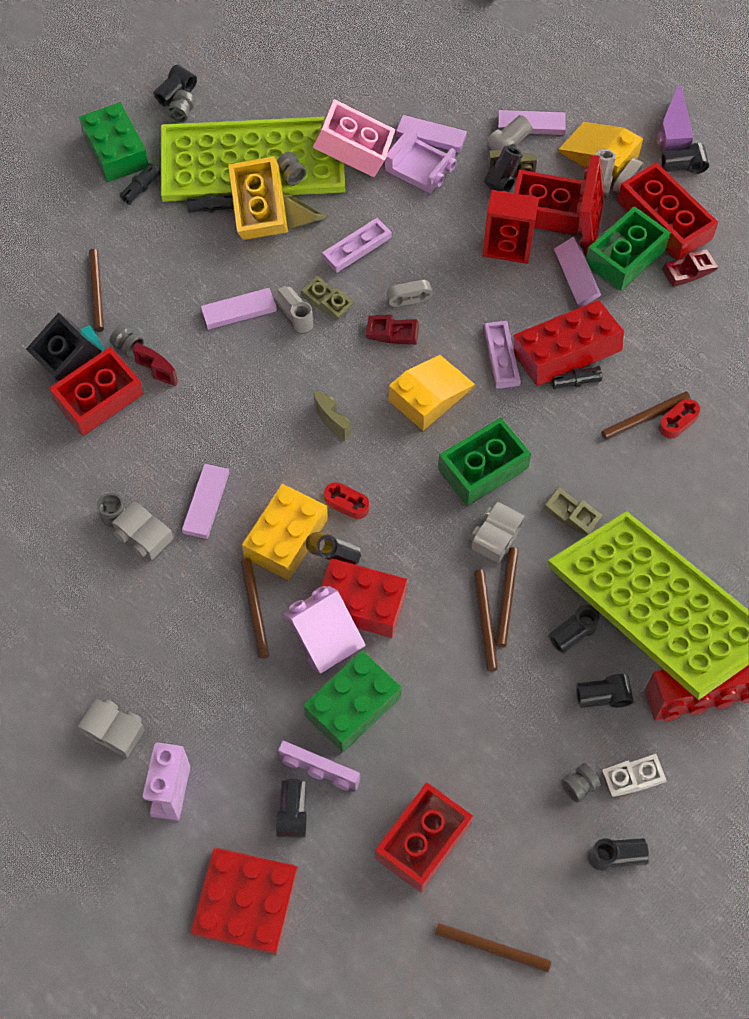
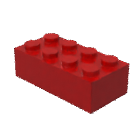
M657 162L621 183L617 202L627 212L636 207L671 232L666 250L676 260L683 259L688 253L694 252L713 239L718 221Z
M597 300L514 334V354L536 386L553 380V376L573 371L574 368L580 369L622 351L624 330L601 301Z
M749 665L699 700L664 669L654 671L644 690L654 720L664 719L667 722L675 720L685 713L698 715L711 707H716V709L727 708L732 705V702L742 701V703H749Z

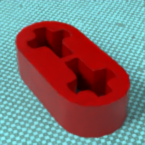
M684 399L662 417L659 425L660 433L666 438H676L698 419L700 405L693 399ZM689 409H691L693 411L692 413L688 412L686 415L683 416L684 410L688 411ZM675 421H677L675 427H673V426L670 427V428L667 427V424L671 425V424H673Z
M338 482L330 483L325 487L324 498L329 507L354 519H362L368 515L369 500L364 494ZM336 492H340V497L331 498V493L336 494ZM362 503V508L354 509V505Z

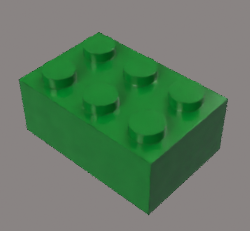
M121 102L79 116L83 136L107 183L144 170L148 166L146 149Z
M633 207L588 248L586 261L590 269L622 291L666 250L671 232L636 207Z
M500 417L439 454L438 470L464 503L469 506L527 470L532 453Z
M362 650L303 705L304 716L344 753L401 698V686Z

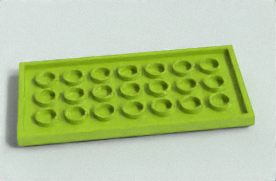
M325 117L161 125L162 202L187 201V198L208 197V194L213 196L231 195L232 189L228 164L273 156L277 161L286 152H293L298 158V163H302L307 170V174L301 182L290 185L284 179V174L280 173L283 194L345 193L344 163L313 148Z
M624 512L548 560V567L698 700L749 665V610L629 512Z

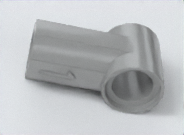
M518 115L502 131H494L489 136L486 145L491 150H502L507 145L516 148V145L533 130V127L527 118L523 115Z
M609 149L597 150L595 156H600L603 195L608 197L613 180L612 172L616 154Z
M284 286L278 289V292L274 295V301L290 319L293 329L299 333L309 332L314 324L311 305L302 301L291 287Z

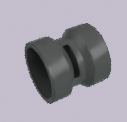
M178 90L173 96V102L167 108V113L173 120L185 122L196 100L189 92Z
M286 152L277 159L280 173L284 174V179L288 184L295 185L305 178L307 170L302 163H298V158L293 152Z
M125 324L118 326L110 336V344L117 349L121 348L122 353L129 358L134 357L133 348L136 343L144 345V339L137 333L133 334L132 330Z
M107 493L101 496L97 503L103 523L109 527H114L112 522L125 510L122 498L115 493Z
M585 763L576 768L575 774H568L561 779L564 790L577 803L585 798L588 791H595L601 785L595 772Z

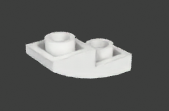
M656 754L633 762L628 760L603 769L612 797L633 793L667 782Z

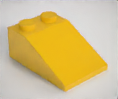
M583 122L558 149V152L585 168V165L589 166L590 157L595 156L597 150H612L616 154L612 172V184H615L617 178L631 159L639 157L643 138L623 127Z
M438 355L405 371L389 385L388 401L424 431L475 387V384L445 358Z

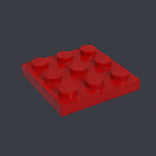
M591 156L589 166L585 165L584 180H586V183L581 184L580 197L583 199L577 205V217H581L578 226L579 232H582L580 247H584L585 257H587L588 248L598 239L604 206L600 156Z
M214 847L191 929V935L277 955L298 866Z

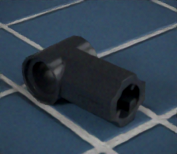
M178 64L174 65L169 71L168 79L153 91L154 97L160 105L164 107L166 105L169 106L173 102V96L176 91L185 90L191 92L197 83V76Z
M693 143L686 149L662 151L661 166L665 171L689 169L693 174L703 173L709 168L706 148L702 143Z
M509 145L504 146L496 165L487 173L484 183L495 191L509 192L515 183L513 176L523 157L521 151Z
M320 532L310 534L306 540V548L312 555L328 560L332 558L354 565L359 563L361 548ZM324 539V548L320 550V542Z
M582 605L572 617L548 635V638L557 651L564 654L584 637L590 636L596 631L600 614L592 605ZM589 617L593 623L584 624L580 618Z
M614 674L606 677L604 680L582 682L576 685L577 700L580 708L610 705L612 708H622L634 703L627 674Z
M299 779L282 781L280 811L277 812L276 822L277 837H306V781Z
M645 838L626 840L599 839L588 853L590 865L596 870L601 871L607 870L609 867L638 866L649 863V850ZM597 849L606 850L609 854V860L601 859L598 856Z

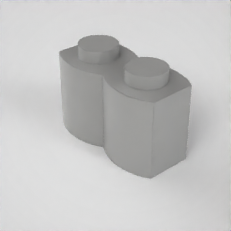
M135 501L112 522L115 529L114 535L121 542L125 543L127 541L132 544V549L141 558L146 556L153 560L174 539L171 530L164 523L152 516Z
M497 502L493 508L489 507L483 517L485 522L481 528L477 526L470 537V540L473 541L471 549L499 564L521 530L525 516Z
M95 699L78 725L80 733L104 745L113 752L128 758L145 731L141 723L142 719L132 712L127 714L119 712V707L108 699H105L103 702Z

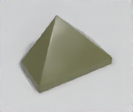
M283 194L288 230L326 219L327 215L297 197Z

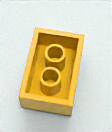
M275 157L228 164L237 232L242 240L287 233L288 228L280 170Z
M281 484L243 542L244 558L251 559V562L289 581L308 552L306 548L308 536L314 532H320L327 522V506Z

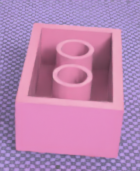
M334 99L323 120L313 148L375 178L385 161L395 129Z

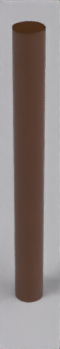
M97 249L89 250L94 330L102 332L104 330L99 254Z
M685 391L602 430L601 434L605 440L672 409L684 399H691L690 394Z
M514 547L508 549L496 646L498 647L507 646L519 549Z
M243 559L241 565L259 658L263 659L270 655L251 559Z
M480 569L474 571L487 671L492 672L498 670L485 571Z
M438 923L436 935L549 972L551 961Z

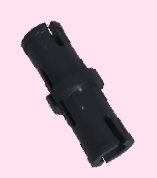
M149 163L138 176L135 175L132 178V182L119 194L120 198L124 202L126 201V204L131 205L135 198L141 192H145L148 189V185L160 174L158 167L154 166L153 163Z
M208 194V197L187 198L189 213L201 211L214 213L216 210L234 209L232 194L223 196Z
M596 366L580 370L579 368H574L573 371L553 376V380H551V383H554L552 385L553 389L574 385L577 388L581 387V384L601 382L602 372H599L601 367Z

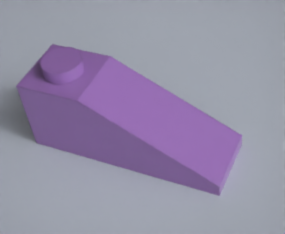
M677 86L663 120L661 131L657 132V144L661 145L662 151L686 149L692 144L694 138L682 86Z

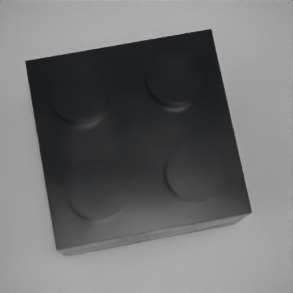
M59 312L26 348L58 381L102 352L73 322Z

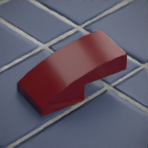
M706 249L690 252L683 260L667 262L662 267V271L672 287L702 278L716 271L718 266Z
M392 314L369 315L366 337L385 343L417 345L419 322L417 319L394 320Z
M136 343L133 348L136 364L150 368L154 379L176 386L178 381L174 367L156 351Z

